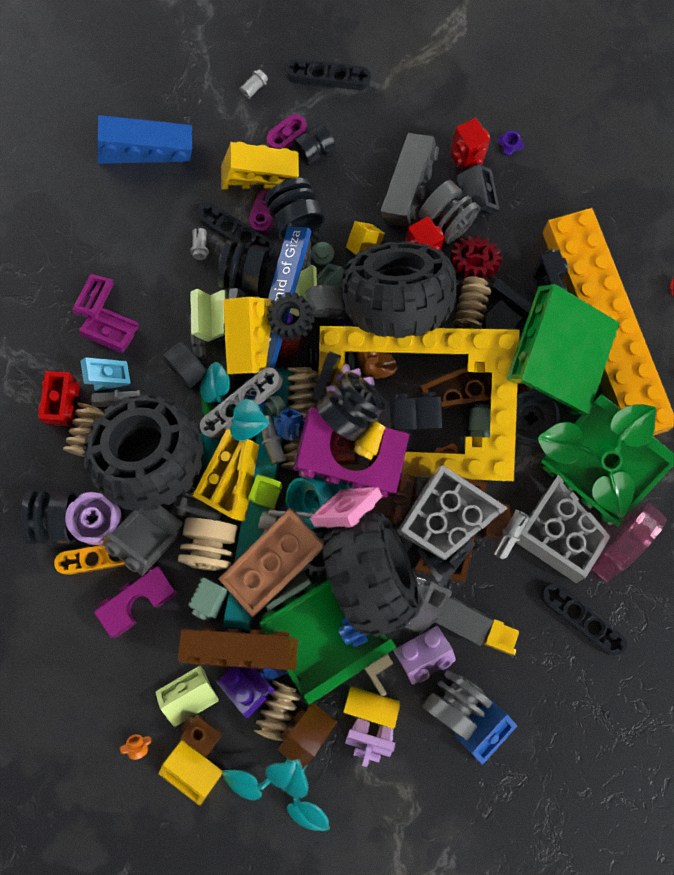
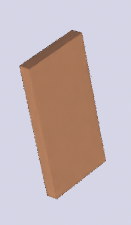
M289 508L218 580L253 617L324 549L323 541L292 508Z

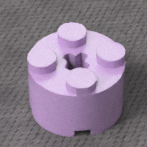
M87 492L80 495L79 498L68 506L65 522L68 530L76 539L89 545L99 546L103 545L104 535L108 531L112 533L123 522V517L116 503H111L101 493ZM97 515L98 520L92 523L91 518H96Z

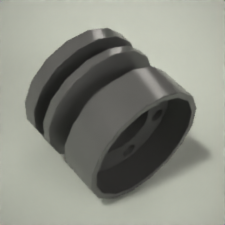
M451 180L441 184L429 196L418 214L420 220L429 216L434 225H438L444 234V241L447 244L452 243L467 231L481 208L476 202L471 203L472 199L469 196L460 200L463 191Z
M446 670L443 676L452 683L449 687L439 681L437 684L445 692L444 696L441 697L431 693L422 707L468 741L477 727L469 718V715L472 712L484 717L485 713L476 707L477 703L479 702L485 707L490 708L492 702L470 680L462 675Z

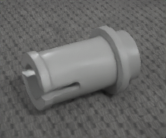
M259 69L253 71V76L240 87V91L248 99L261 86H265L268 80L265 73Z
M198 228V234L197 229L192 230V248L190 253L196 260L205 259L209 253L208 248H206L207 231L202 228Z

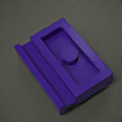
M230 667L216 681L240 712L247 718L266 700V696L270 692L273 693L275 691L256 668Z

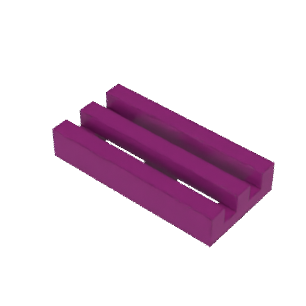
M90 274L73 307V313L75 315L82 313L83 317H88L89 315L92 319L96 320L114 285L113 279ZM95 281H98L95 289L92 291L88 303L85 307H83Z

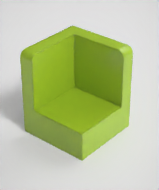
M257 474L249 495L250 502L275 510L283 488L282 483Z

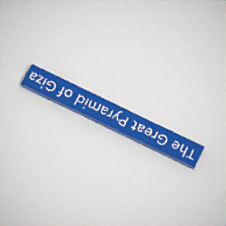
M287 227L268 299H274L277 302L279 300L278 295L281 294L282 297H285V292L293 295V292L296 291L312 232L309 228ZM291 308L286 310L282 316V321L286 325ZM272 328L270 331L266 368L275 369L282 338ZM247 373L245 383L258 373ZM270 375L267 376V383L271 384L272 377ZM259 383L256 385L262 392L265 391ZM250 389L247 391L245 399L254 400L257 396L256 390ZM266 400L259 405L262 413Z

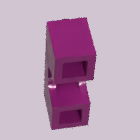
M151 566L143 576L141 575L142 578L135 583L131 581L119 589L120 594L114 598L110 596L98 604L100 608L94 613L110 637L117 638L137 623L131 612L132 604L137 598L146 596L153 606L160 607L179 593L162 568Z

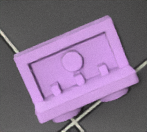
M438 625L394 649V653L412 685L427 680L431 674L438 670L447 669L456 660L452 647Z

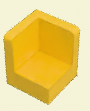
M355 221L346 247L356 255L360 251H365L368 247L381 245L385 233L373 224Z
M493 619V623L482 644L509 655H515L516 650L514 646L519 631L504 625L501 621Z

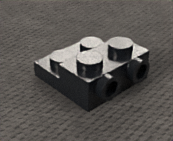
M551 249L542 253L532 272L537 290L539 286L556 284L567 291L566 285L562 281L568 272L567 260L564 257L562 258L560 250Z

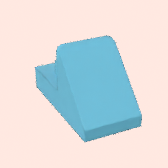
M86 357L80 361L84 384H94L95 391L131 384L127 361Z

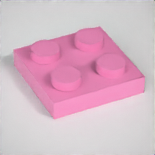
M378 487L341 489L310 519L314 527L332 528L334 526H345L349 528L355 526L359 522L360 517L374 508V504L382 497V494Z

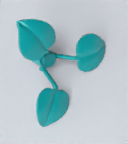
M218 362L211 364L201 380L200 394L207 403H214L216 400L218 403H222L224 400L221 396H224L229 391V376L222 364ZM251 399L240 401L236 407L231 405L228 407L229 410L234 412V418L231 419L233 423L230 432L231 436L237 441H246L254 437L270 424V421L264 416L257 403ZM201 433L204 455L201 460L202 467L200 472L203 473L221 440H219L220 437L210 438Z
M287 758L285 763L268 766L266 770L268 778L262 783H257L253 775L244 771L224 770L222 772L228 786L240 797L248 800L260 799L262 795L260 790L264 789L271 782L294 797L293 802L295 804H288L287 811L298 825L313 831H326L330 829L327 816L318 806L309 802H301L299 799L307 795L308 784L304 774L306 767L302 769L298 759L290 761Z

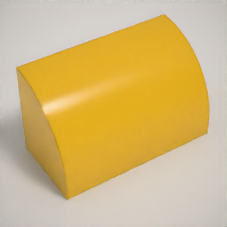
M350 686L343 713L394 729L400 701Z
M181 740L164 762L158 774L200 806L223 771Z

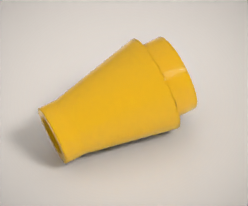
M376 421L371 422L368 429L354 443L355 448L353 451L368 460H372L373 456L377 455L386 427Z

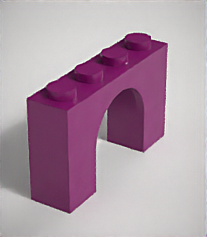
M311 407L307 411L293 470L299 472V476L314 479V476L324 478V483L338 485L340 482L347 484L348 489L378 487L382 494L381 498H387L396 494L409 434L385 428L377 455L373 456L370 465L364 470L351 471L340 466L331 454L330 438L333 429L324 421L317 408Z

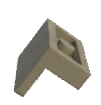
M388 654L364 668L382 697L387 693L377 679L376 674L393 664Z

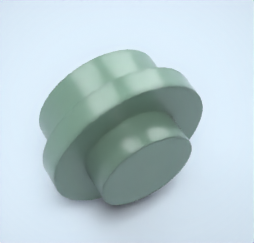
M326 242L317 243L311 250V257L315 263L326 265L333 260L334 249Z
M271 395L267 398V403H265L268 415L274 418H280V413L286 409L279 395L275 397Z

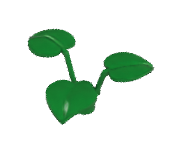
M634 404L617 411L610 423L611 430L619 435L614 448L605 447L599 452H595L581 445L584 439L583 432L577 425L571 422L557 423L541 433L538 437L539 444L551 459L562 464L576 462L579 458V450H583L598 458L599 463L607 470L608 476H601L596 479L592 487L593 498L602 508L618 517H623L633 499L634 483L626 472L618 471L614 473L623 463V458L619 453L621 450L620 444L622 439L625 444L631 447L643 446L649 442L655 430L656 408L645 404Z

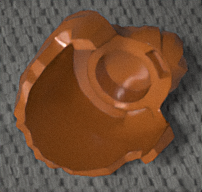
M355 352L359 368L367 377L376 379L386 378L393 375L397 369L396 360L391 354Z

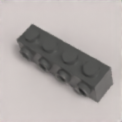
M407 134L380 211L385 224L410 227L413 220L417 219L419 202L424 199L425 185L432 176L433 161L437 160L439 154V147L436 146L434 136Z

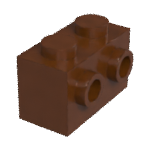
M314 703L307 710L301 708L292 720L296 725L293 727L289 724L280 736L284 741L278 748V751L290 761L298 759L302 769L312 760L337 723V721Z

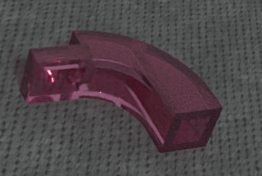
M648 501L631 517L623 531L600 553L591 569L608 583L644 552L660 533L667 518Z

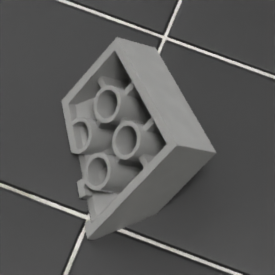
M441 465L435 469L396 532L417 546L445 560L465 544L469 538L488 525L496 516L504 512L507 507L444 465Z
M557 475L530 513V519L520 534L521 539L516 541V543L575 583H578L586 578L610 536L593 515L587 513L578 502V497L566 488L562 478Z

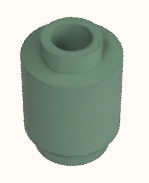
M475 404L474 408L469 409L468 432L470 436L489 437L491 419L489 405Z

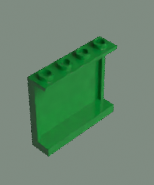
M556 284L539 286L506 380L512 383H524L570 407V413L589 414L620 322Z
M602 393L594 401L590 413L582 414L574 423L582 430L584 435L581 445L595 452H599L605 447L614 448L616 439L619 436L611 430L610 423L620 408ZM654 436L645 445L639 447L628 446L622 439L619 453L623 458V463L614 473L624 471L630 475L634 483L633 499L623 517H618L602 508L593 498L592 487L596 479L601 476H608L607 470L602 467L598 458L583 450H579V458L574 463L562 464L554 461L547 454L541 462L544 464L542 468L552 477L559 475L564 481L563 484L571 493L576 491L581 495L582 498L580 500L588 508L592 509L595 507L601 512L599 516L610 526L614 523L619 527L621 521L674 467V452Z
M326 576L327 581L321 585L315 582L304 589L306 594L300 598L294 595L283 602L285 607L276 612L275 609H272L262 615L263 621L259 623L261 630L266 631L265 635H274V631L290 632L289 637L298 639L296 671L286 670L306 705H310L396 648L391 639L388 640L385 634L379 636L368 634L366 635L368 641L357 647H354L353 643L347 645L343 641L339 633V627L343 626L341 620L346 617L343 615L337 599H335L328 576Z

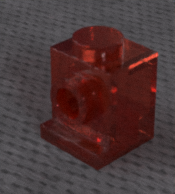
M332 431L330 451L334 460L339 465L358 464V454L353 451L356 440L346 439L336 431ZM340 440H346L344 447L338 446Z

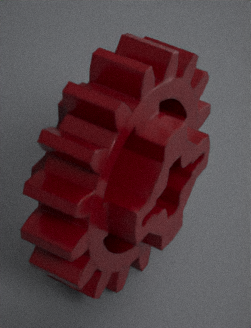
M468 236L467 241L461 238L459 244H454L450 257L452 260L451 265L457 267L456 273H464L463 278L468 277V275L483 279L487 275L489 278H492L494 273H498L501 265V250L496 249V243L489 244V238H486L484 241L481 240L480 236H477L476 239Z

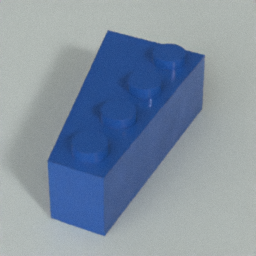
M98 115L97 164L190 161L192 125Z

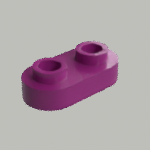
M300 115L287 117L267 134L268 147L275 149H288L294 144L293 140L307 132L306 120Z
M265 189L258 193L249 217L250 227L261 234L268 233L273 225V217L270 216L269 209L264 201L270 189ZM264 218V221L258 222L257 219Z

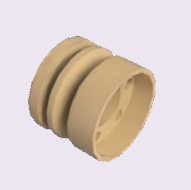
M186 518L182 535L193 539V543L180 545L181 550L191 552V554L179 555L178 562L200 570H227L231 567V563L221 560V557H233V553L222 549L223 544L235 543L238 527L215 520Z

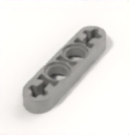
M273 368L261 370L203 417L200 422L201 432L210 438H218L223 435L226 429L231 428L233 423L231 419L234 418V416L227 417L226 409L230 405H237L240 401L244 400L246 392L250 389L256 390L257 396L253 401L259 406L281 387V375ZM269 375L273 377L274 381L271 385L267 383V376ZM258 383L265 390L264 392L256 386ZM219 414L224 420H226L225 423L220 421L221 418L218 417ZM210 422L216 423L214 431L210 430Z

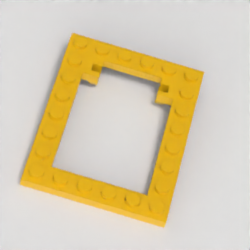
M320 326L318 378L328 352L342 356L335 374L343 372L345 352L468 354L467 372L492 373L490 437L465 436L464 454L406 451L401 473H407L415 477L430 478L437 467L444 465L460 477L467 479L514 481L518 383H512L506 380L519 344L520 330L436 328L419 336L412 335L405 336V338H395L391 336H376L375 333H367L359 327ZM335 375L331 383V386L335 385V383L337 382ZM334 458L340 466L341 464H359V462Z

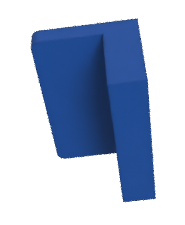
M490 700L492 702L490 708L482 704L478 706L485 713L484 717L474 713L469 716L477 727L468 741L456 732L454 733V737L482 765L517 727L509 715L492 700Z

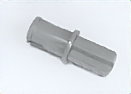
M115 390V392L93 393L91 402L94 407H109L110 405L115 406L121 403V399L130 396L137 398L141 394L140 390L126 392Z
M264 415L270 421V424L261 431L264 439L262 444L266 447L271 465L284 462L286 457L281 447V437L277 436L271 416Z
M515 510L507 527L502 529L503 534L493 550V554L498 558H507L515 542L520 541V534L530 519L527 514Z

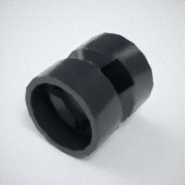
M322 123L310 129L309 135L304 133L293 140L299 157L307 166L319 160L320 155L326 156L336 149L331 133Z

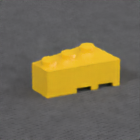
M231 142L221 164V190L228 189V185H242L243 189H250V185L264 184V188H273L283 181L299 177L298 152L290 151L286 148L275 149L268 148L265 145L254 146L243 142Z
M256 297L223 299L227 374L259 373L266 368L271 331L268 323L269 320L267 319V314L270 313L267 309L268 306L273 307L271 303L273 299Z
M226 429L193 497L230 518L245 522L259 444L249 439L237 441L231 436L230 430Z

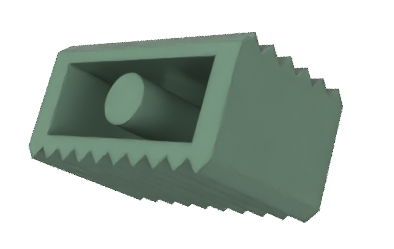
M203 578L201 579L202 583L198 584L199 588L196 589L197 592L191 598L192 602L189 603V606L193 608L192 614L209 621L210 617L217 619L229 595V591Z

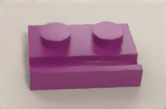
M102 308L97 319L94 320L89 316L79 332L82 337L123 353L134 337L135 331H138L139 323Z

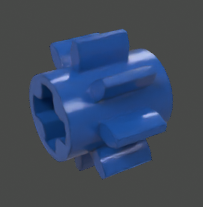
M285 409L280 413V418L274 419L277 434H281V437L286 440L297 439L300 436V431H303L305 419H303V414H299V411L295 409Z
M347 618L341 620L343 626L339 627V633L347 645L353 643L354 647H357L368 641L366 635L354 629L349 624Z

